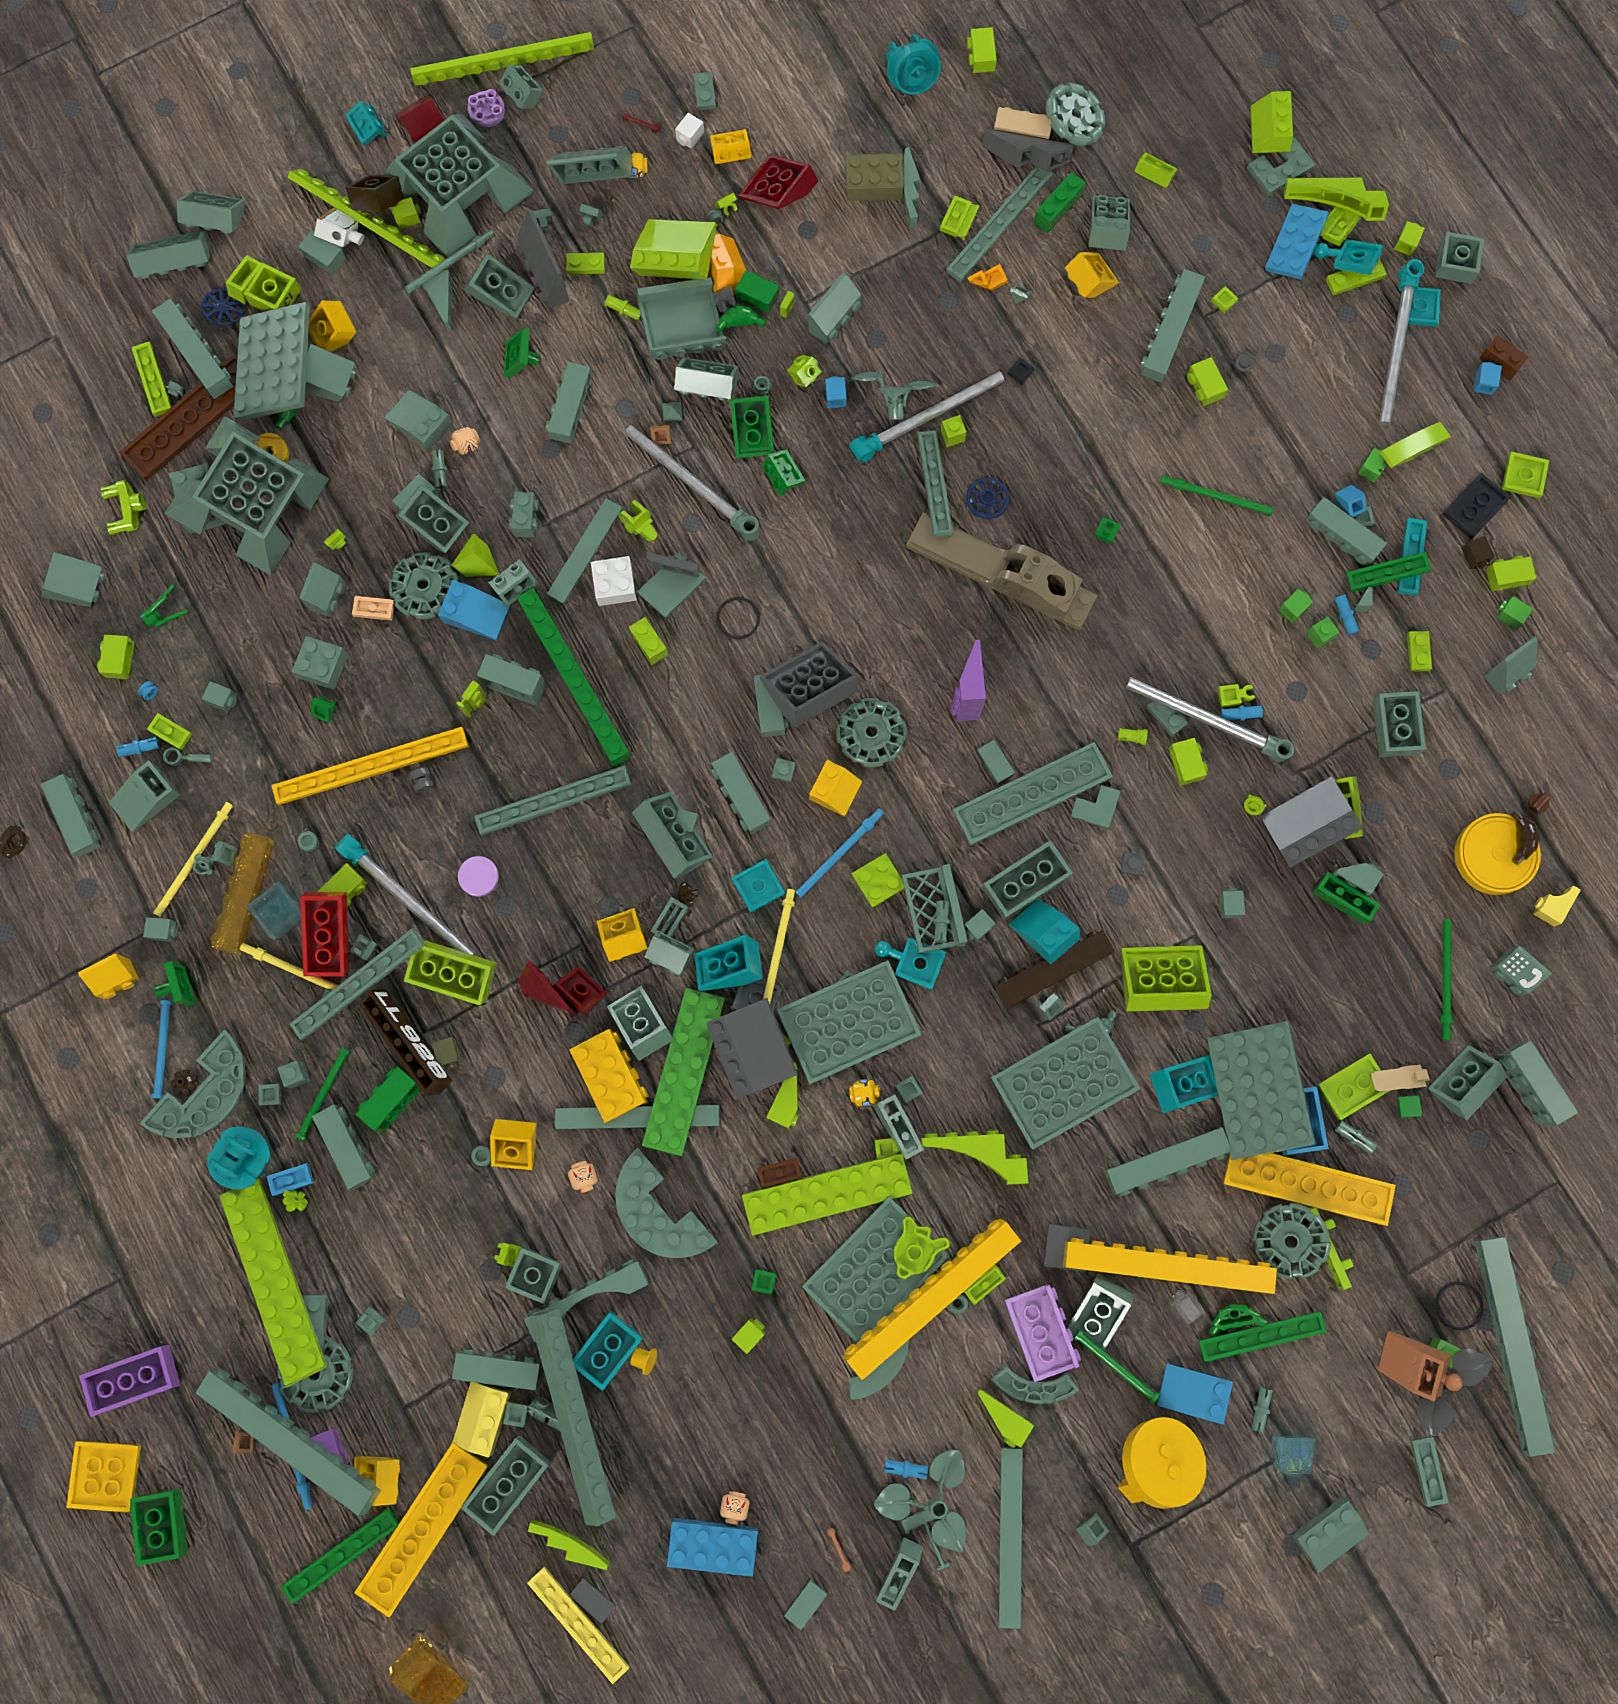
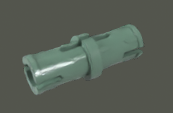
M433 450L431 455L436 490H441V483L443 490L447 489L445 474L447 473V467L444 464V451L438 450L439 457H437L436 450Z
M937 901L936 918L934 919V942L946 943L947 925L950 923L948 919L949 902Z
M1343 1120L1335 1127V1131L1350 1140V1144H1356L1368 1152V1154H1372L1376 1149L1377 1143L1364 1136L1361 1130L1354 1129ZM1348 1132H1351L1352 1134L1363 1140V1143L1357 1140L1352 1135H1350Z
M1260 1387L1257 1404L1253 1408L1255 1413L1251 1430L1264 1433L1267 1415L1271 1411L1269 1410L1273 1390Z

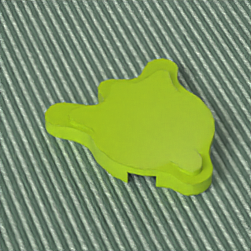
M905 1217L903 1219V1233L894 1246V1259L897 1265L896 1273L898 1277L906 1279L910 1275L920 1274L928 1270L933 1264L935 1256L950 1246L949 1240L945 1237L932 1240L930 1238V1227H918L912 1217Z

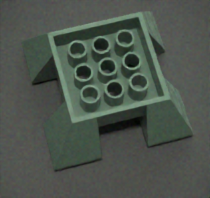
M452 114L393 160L382 174L399 176L404 199L409 197L414 199L417 195H420L428 203L424 234L446 258L462 249L476 237L463 210L486 193L506 214L534 192L533 188L509 163L493 156L483 148L482 145L487 141L486 138L463 114Z
M224 417L205 450L217 456L202 481H184L164 514L199 535L203 532L212 515L244 533L236 556L271 576L291 544L276 526L278 520L291 500L311 511L329 478L296 458L288 463L283 462L256 445L260 439L259 436L229 418ZM261 469L264 473L256 475L253 473V470ZM231 474L234 475L236 479L234 481H228L225 479V476ZM245 485H251L254 488V490L251 492H247L243 489V487ZM267 495L272 500L270 502H263L261 497ZM240 501L244 506L242 508H235L233 503Z

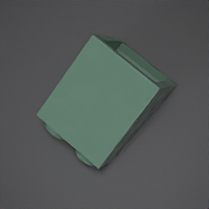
M310 344L307 350L305 393L340 402L343 397L347 398L350 387L347 386L349 380L353 381L356 370L353 369L355 362Z
M53 552L42 590V597L91 607V603L97 601L99 591L95 590L97 583L101 584L103 580L102 566Z

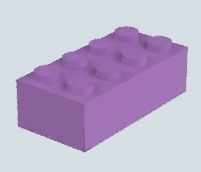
M169 1345L160 1346L79 1376L90 1417L181 1386Z

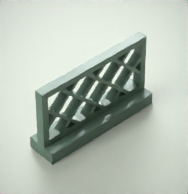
M950 864L942 865L940 868L902 875L919 953L954 946H965L968 941ZM937 873L939 882L936 887L925 881L929 875ZM916 878L921 882L916 891L908 886L907 879ZM923 884L933 889L928 898L918 892ZM936 891L943 896V903L945 901L949 902L948 919L950 920V929L947 928V932L952 934L953 942L940 943L938 945H935L936 942H933L931 946L922 947L921 939L924 934L934 939V935L929 933L927 929L932 922L934 923L936 913L933 917H930L922 911L927 903L937 908V904L930 900ZM916 895L926 901L921 910L913 906L912 900ZM920 914L930 920L925 929L917 925L916 920Z

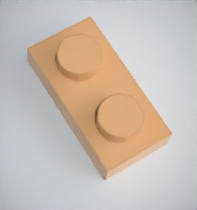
M355 596L352 615L354 617L392 621L395 602L390 599Z

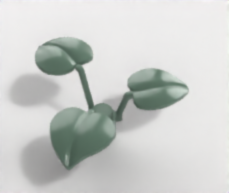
M864 372L851 377V381L855 379L859 381L876 380L880 382L881 387L878 388V391L884 394L889 419L904 418V407L911 390L930 387L939 389V384L929 381L906 383V387L885 386L882 379L884 374L879 372ZM902 394H905L903 401H901V398L898 397Z
M948 1450L936 1456L931 1462L929 1469L930 1477L935 1481H939L938 1497L931 1498L928 1504L925 1505L909 1500V1490L902 1484L893 1483L881 1491L874 1501V1506L879 1513L892 1520H902L908 1517L910 1514L909 1504L928 1510L934 1518L940 1519L935 1521L932 1526L931 1535L934 1542L942 1548L962 1553L966 1542L965 1522L958 1513L953 1511L947 1513V1505L943 1502L942 1484L948 1488L958 1486L964 1479L965 1466L961 1451Z

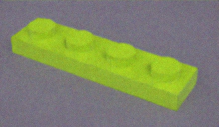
M150 342L131 347L152 414L155 417L163 415L172 405L153 346Z

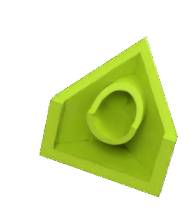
M472 534L452 566L465 577L498 576L499 571L488 545L478 536Z

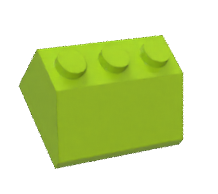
M1291 91L1271 92L1251 105L1250 108L1252 153L1291 151L1293 139Z

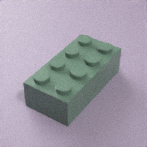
M1050 840L985 882L982 889L1005 921L1068 880L1073 875V872Z
M1531 1040L1515 1044L1496 1056L1498 1062L1501 1063L1504 1071L1510 1077V1084L1519 1091L1523 1104L1530 1108L1533 1113L1532 1117L1538 1125H1541V1127L1557 1126L1578 1113Z
M519 1435L477 1486L461 1509L494 1536L552 1462Z

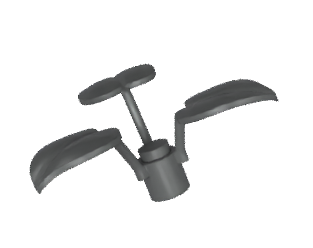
M1410 1338V1339H1413V1340H1415V1341H1418V1342L1422 1343L1421 1341H1419V1340H1417V1339ZM1461 1349L1453 1357L1452 1364L1456 1370L1453 1373L1461 1377L1464 1386H1475L1487 1376L1492 1367L1493 1359L1473 1349ZM1445 1383L1443 1386L1442 1394L1447 1393V1390H1449L1446 1387ZM1422 1397L1418 1402V1418L1425 1430L1431 1435L1437 1436L1452 1422L1454 1417L1453 1407L1446 1399H1439L1438 1397L1435 1401Z

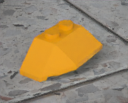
M715 233L708 278H712L714 292L730 286L733 294H735V288L746 268L734 239Z

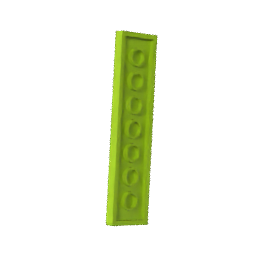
M898 1153L881 1159L744 1193L742 1198L753 1236L883 1202L888 1197L894 1199L910 1195L912 1190L903 1155Z

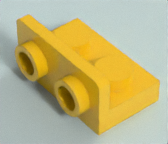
M746 129L710 135L715 164L751 158Z

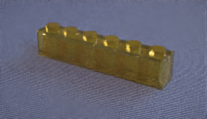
M246 832L245 837H242L240 841L241 850L239 856L234 861L235 870L228 881L229 890L223 898V910L217 917L218 926L216 933H213L211 937V948L238 956L241 955L240 946L245 942L275 842L271 838Z

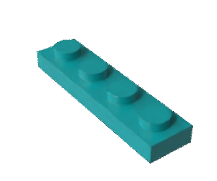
M1407 518L1401 558L1424 552L1427 521ZM1421 575L1398 580L1397 593L1417 596Z

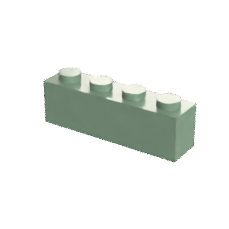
M568 362L567 368L563 369V381L557 388L556 403L553 402L551 408L552 417L546 424V431L550 439L572 444L593 376L589 366Z
M1323 497L1306 519V522H1308L1312 529L1320 531L1327 540L1335 542L1343 552L1351 554L1358 563L1367 567L1387 544L1325 497Z
M733 752L712 762L713 769L710 772L715 781L720 780L722 784L720 789L725 798L729 796L732 801L729 805L734 814L738 813L742 820L739 823L743 830H748L751 835L771 824L769 815Z
M61 774L42 783L41 786L71 854L81 857L100 848L101 846L98 842L100 840L99 834L95 829L93 830L90 824L92 823V818L83 808L85 803L83 798L76 792L77 784L74 779Z
M334 1104L313 1115L312 1118L348 1190H354L374 1179L373 1173L375 1169L370 1161L367 1162L364 1156L366 1151L361 1143L358 1144L355 1138L357 1133L354 1127L348 1124L346 1120L348 1115L345 1109Z
M463 1349L462 1352L456 1353L452 1379L537 1390L539 1389L542 1363L537 1362V1358L525 1357V1360H518L516 1355L504 1354L503 1358L496 1357L495 1352L484 1351L483 1355L475 1354L473 1349Z

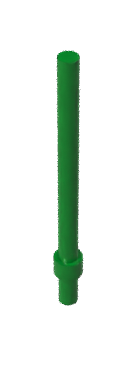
M1162 475L1159 482L1173 486L1174 489L1179 491L1183 489L1267 515H1272L1273 512L1272 507L1187 483L1181 478L1174 479Z
M1451 919L1443 920V1002L1440 1024H1442V1040L1451 1041V1025L1453 1024V1016L1451 1015Z

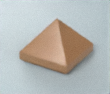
M669 425L650 427L653 443L656 445L671 444Z
M236 1431L232 1453H252L255 1438L246 1431Z

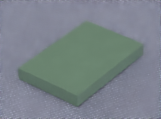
M679 552L675 555L679 560H686ZM660 569L637 592L654 610L666 619L706 580V577L700 572L698 578Z

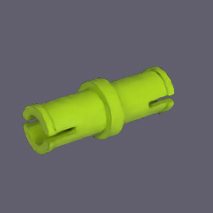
M610 294L607 296L605 306L618 311L622 316L627 315L637 321L641 320L639 308L630 305L626 300L622 301Z

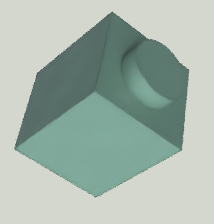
M210 681L202 700L208 705L229 712L236 704L237 694L231 689Z
M1227 888L1219 894L1221 919L1241 918L1245 915L1243 891H1237V888Z
M982 909L964 925L966 936L970 941L974 939L977 943L995 927L996 923Z
M146 917L144 938L155 941L174 942V938L178 934L177 922L171 919Z
M296 1060L278 1068L285 1088L292 1089L310 1081L305 1065L301 1061Z

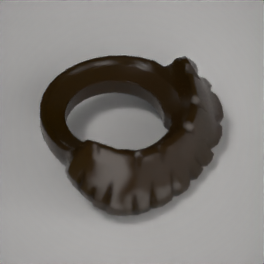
M9 826L2 834L0 854L3 857L10 859L14 855L20 854L25 848L27 837L21 827ZM15 835H19L20 843L17 848L12 850L9 846L10 840Z

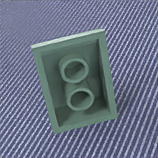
M488 253L480 260L463 290L477 300L514 319H517L535 287Z
M410 390L384 417L385 420L427 452L433 448L453 425L446 412Z
M1536 636L1506 657L1484 676L1498 694L1504 690L1507 693L1517 686L1516 681L1521 679L1523 682L1532 675L1530 671L1536 667L1538 639Z
M642 985L607 1006L630 1049L639 1061L674 1040Z
M1097 1273L1067 1328L1070 1329L1072 1336H1074L1077 1330H1083V1334L1104 1351L1131 1307L1134 1294Z

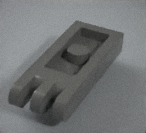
M649 553L646 556L650 567L696 578L699 576V564H696L693 560L686 559L683 561L672 555L661 556Z

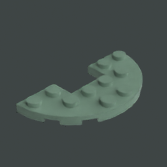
M223 1030L196 1060L211 1073L184 1104L171 1092H167L140 1122L143 1127L161 1136L191 1138L213 1130L230 1116L242 1096L246 1071L241 1049L227 1030Z
M637 1148L624 1163L616 1185L618 1215L629 1236L647 1251L669 1258L690 1257L712 1248L718 1243L717 1240L692 1211L675 1224L650 1195L649 1192L658 1186L664 1178L641 1150Z

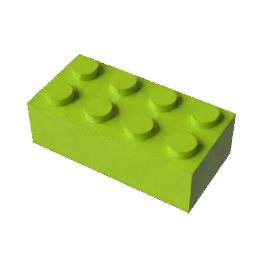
M424 940L426 945L410 957L404 982L480 1006L488 1000L497 966L496 962Z

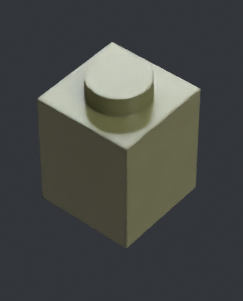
M450 1037L432 1043L435 1057L445 1070L456 1068V1064L461 1063L454 1038Z

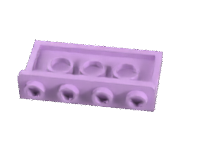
M1048 1284L1004 1300L1034 1382L1072 1368H1078V1362L1081 1361L1078 1350H1073L1070 1341H1073L1069 1328L1066 1329L1063 1323L1066 1320L1062 1308L1058 1309L1056 1300H1058L1054 1287L1050 1288Z

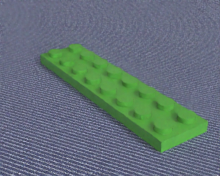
M688 988L685 989L672 1036L674 1040L670 1043L642 1143L643 1147L683 1156L714 1043L706 1022L721 1017L725 998Z

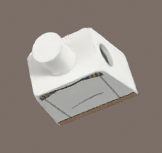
M335 207L317 218L314 232L316 237L341 247L346 246L350 242L360 245L364 239V235L357 232L358 221Z

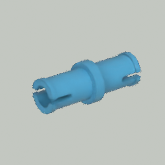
M1344 594L1336 597L1334 601L1340 613L1339 619L1343 621L1347 635H1352L1360 630L1353 616L1355 614L1354 610H1351L1346 598L1347 596Z
M1241 705L1238 708L1221 709V718L1228 721H1245V719L1263 717L1261 705L1250 707Z
M153 737L140 741L136 739L131 743L116 745L117 754L121 758L136 753L141 755L145 751L160 749L158 738Z
M885 1459L884 1473L902 1475V1478L909 1476L926 1480L928 1466L912 1464L907 1460L899 1462Z

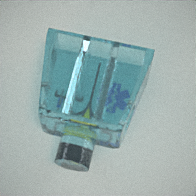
M1270 1435L1276 1471L1287 1473V1486H1300V1474H1311L1316 1439L1311 1436Z

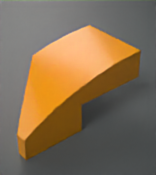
M1000 264L985 272L981 270L968 277L970 283L989 290H994L1009 283Z

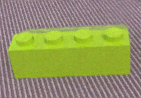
M648 219L633 249L630 268L640 276L707 280L717 223Z
M1202 945L1121 948L1124 997L1127 1011L1209 1008L1212 994Z

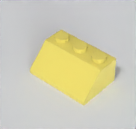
M471 1382L453 1442L468 1452L485 1457L492 1456L504 1420L507 1402L510 1400L512 1391L484 1383Z

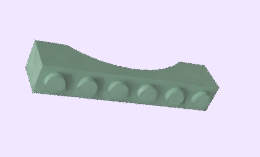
M632 1259L622 1264L623 1269L615 1272V1269H612L603 1274L604 1279L598 1282L596 1279H593L584 1284L586 1288L580 1291L575 1288L565 1293L566 1298L559 1301L557 1297L547 1302L548 1307L541 1311L559 1308L563 1320L571 1308L588 1296L607 1291L631 1294L649 1285L650 1282L640 1261L634 1263ZM538 1307L529 1311L528 1315L531 1316L541 1311ZM527 1317L524 1321L533 1341L536 1342L530 1317Z

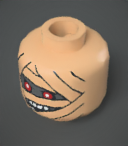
M468 426L452 433V440H450L452 449L458 451L461 455L476 450L478 443H480L476 430Z

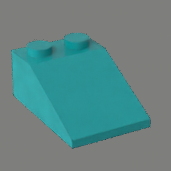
M1037 899L1009 923V926L1050 965L1080 940V929L1068 917L1040 899Z
M747 935L695 953L699 991L743 986L763 979L758 942Z
M1210 1055L1149 1074L1162 1113L1219 1096Z

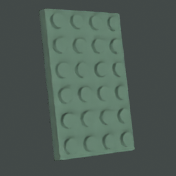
M306 302L240 318L233 416L236 421L239 422L304 407L310 305Z
M888 960L777 1009L809 1085L922 1035Z
M1099 1017L991 1077L1032 1150L1140 1090L1139 1085Z
M1289 1021L1207 1038L1226 1135L1231 1147V1160L1316 1145Z
M890 1197L802 1286L856 1343L861 1340V1336L866 1331L875 1328L877 1322L882 1317L890 1315L898 1303L906 1301L909 1298V1294L914 1289L919 1288L949 1257L942 1250L935 1256L933 1264L925 1272L910 1275L906 1279L898 1277L896 1273L897 1265L894 1259V1246L903 1233V1219L908 1215Z

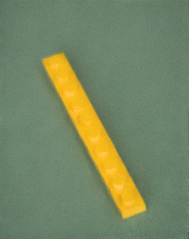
M459 727L272 785L276 804L281 805L469 747L464 728Z

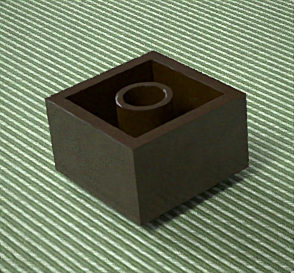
M369 174L346 187L351 209L361 213L375 212V214H382L386 212V209L397 206V203L404 199L399 176Z

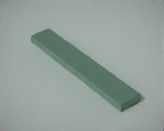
M936 430L917 432L933 538L953 536Z
M607 498L604 500L549 589L548 597L565 605L618 519V513L623 510V507Z

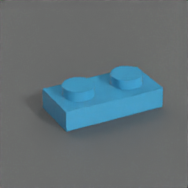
M308 1163L267 1176L272 1196L283 1194L285 1190L291 1191L314 1184Z

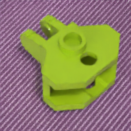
M636 500L629 503V506L635 513V516L631 517L623 510L618 513L621 522L629 533L640 534L649 542L654 541L658 535L650 524L653 521L650 518L652 515Z

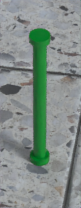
M340 1047V1053L301 1128L294 1135L296 1138L303 1141L306 1140V1134L314 1121L312 1116L318 1113L346 1057L350 1056V1051Z
M1079 1329L1076 1331L1073 1340L1079 1341L1145 1395L1151 1404L1157 1401L1160 1395L1158 1392H1153L1086 1337L1083 1334V1330Z

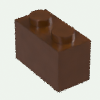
M1497 335L1479 359L1484 363L1492 362L1495 365L1502 366L1501 375L1510 381L1529 357Z

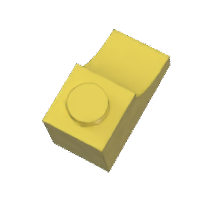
M1572 886L1567 888L1560 896L1548 894L1540 897L1534 905L1536 909L1533 915L1554 927L1562 924L1581 890Z

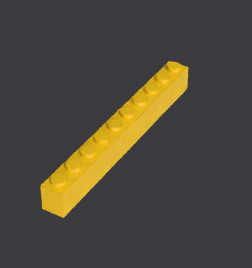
M1001 1218L992 1221L983 1234L976 1235L968 1247L961 1248L952 1261L945 1262L937 1274L929 1276L921 1288L914 1289L906 1301L898 1303L890 1315L882 1317L877 1322L875 1328L866 1331L861 1336L859 1342L850 1345L845 1350V1354L842 1357L861 1380L866 1378L1021 1242L1006 1221Z
M1071 1238V1242L1065 1241L1063 1267L1275 1294L1277 1268H1270V1263L1258 1262L1257 1266L1249 1265L1250 1261L1237 1259V1263H1231L1229 1258L1216 1256L1215 1261L1208 1260V1255L1195 1254V1258L1187 1257L1186 1252L1175 1251L1174 1255L1166 1254L1167 1250L1154 1249L1153 1253L1146 1252V1247L1133 1246V1250L1125 1249L1124 1244L1113 1243L1112 1247H1106L1104 1242L1092 1241V1245L1083 1244L1084 1239Z

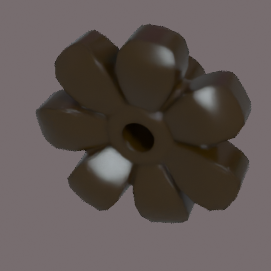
M681 883L679 887V894L681 895L678 897L679 902H683L687 907H693V899L699 896V891L697 889L691 890L690 885Z
M183 1070L182 1073L176 1072L174 1074L176 1080H171V1086L176 1087L174 1089L176 1094L182 1092L184 1096H188L191 1093L190 1089L195 1090L197 1087L193 1083L197 1080V1076L195 1074L190 1075V1070Z

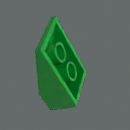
M769 395L730 399L736 458L764 456L774 453Z

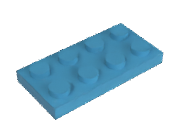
M1292 203L1266 264L1265 271L1302 280L1327 221L1328 211Z

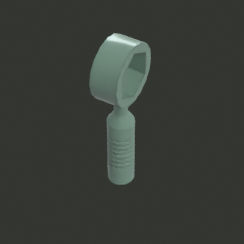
M173 747L168 748L163 754L164 761L173 767L180 765L183 759L189 762H212L213 760L212 755L189 754L184 756L181 751ZM171 752H177L178 754L175 762H169L168 757Z

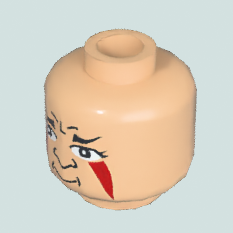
M587 1161L572 1165L571 1170L568 1171L572 1188L574 1190L581 1189V1193L593 1190L592 1185L598 1181L593 1164L587 1163Z
M729 1491V1494L723 1496L720 1515L726 1518L725 1523L738 1525V1521H745L747 1519L750 1501L745 1498L746 1494Z

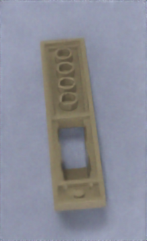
M922 513L906 544V548L1079 631L1081 630L1098 596L1080 587L1083 579L1062 567L1051 557L1025 545L1014 544L1010 550L1000 549L953 526V536L933 538L930 515ZM1009 564L1021 568L1019 574L1007 570ZM1051 582L1059 586L1060 589L1066 591L1065 595L1052 594L1048 588V583Z

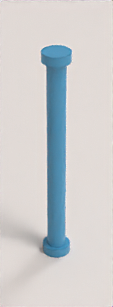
M160 1000L162 1007L154 1094H151V1098L156 1099L164 1097L162 1090L170 1005L173 1004V1001Z

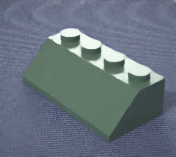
M617 146L615 148H599L597 150L556 154L547 161V165L562 184L631 177L633 156L626 146Z
M205 230L131 245L126 257L134 278L140 277L145 279L151 277V274L154 273L164 275L173 269L182 271L192 265H196V267L204 266L210 259L206 232Z
M668 792L644 800L632 814L675 879L688 874L713 856L695 828L693 833H688L680 822H675L678 810L683 809L672 792Z

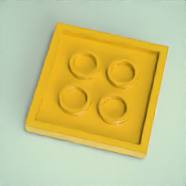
M75 1441L66 1508L131 1512L130 1499L135 1496L141 1445Z

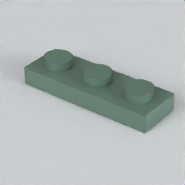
M1429 1436L1410 1440L1425 1506L1430 1507L1449 1503L1434 1438Z

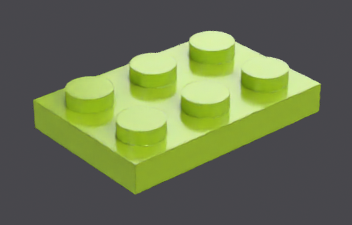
M1367 1054L1317 1084V1087L1339 1121L1389 1092H1379L1374 1089L1371 1074L1381 1070L1371 1054Z

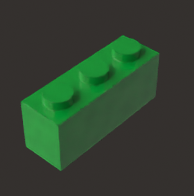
M1071 172L1036 210L1033 223L1046 233H1049L1083 195L1086 182Z
M1329 872L1321 876L1312 891L1313 894L1363 925L1372 920L1381 905Z

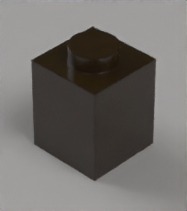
M1486 536L1467 542L1461 549L1470 569L1476 567L1479 569L1485 568L1490 565V561L1495 557Z

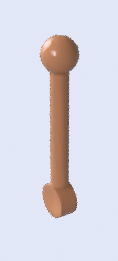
M829 1528L827 1534L831 1536L843 1563L842 1569L847 1572L851 1568L850 1563L846 1562L836 1539L835 1529Z

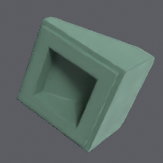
M1368 587L1353 609L1354 612H1367L1373 606L1372 587Z
M1097 1513L1076 1528L1087 1546L1097 1544L1109 1532Z

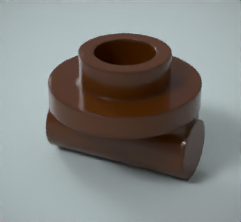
M1545 792L1544 794L1537 793L1532 795L1528 801L1529 808L1535 813L1545 812L1549 808L1550 794Z

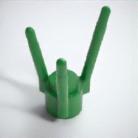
M174 584L150 608L140 615L149 627L155 625L158 628L163 623L189 612L186 609L164 619H159L162 615L157 608L175 588Z

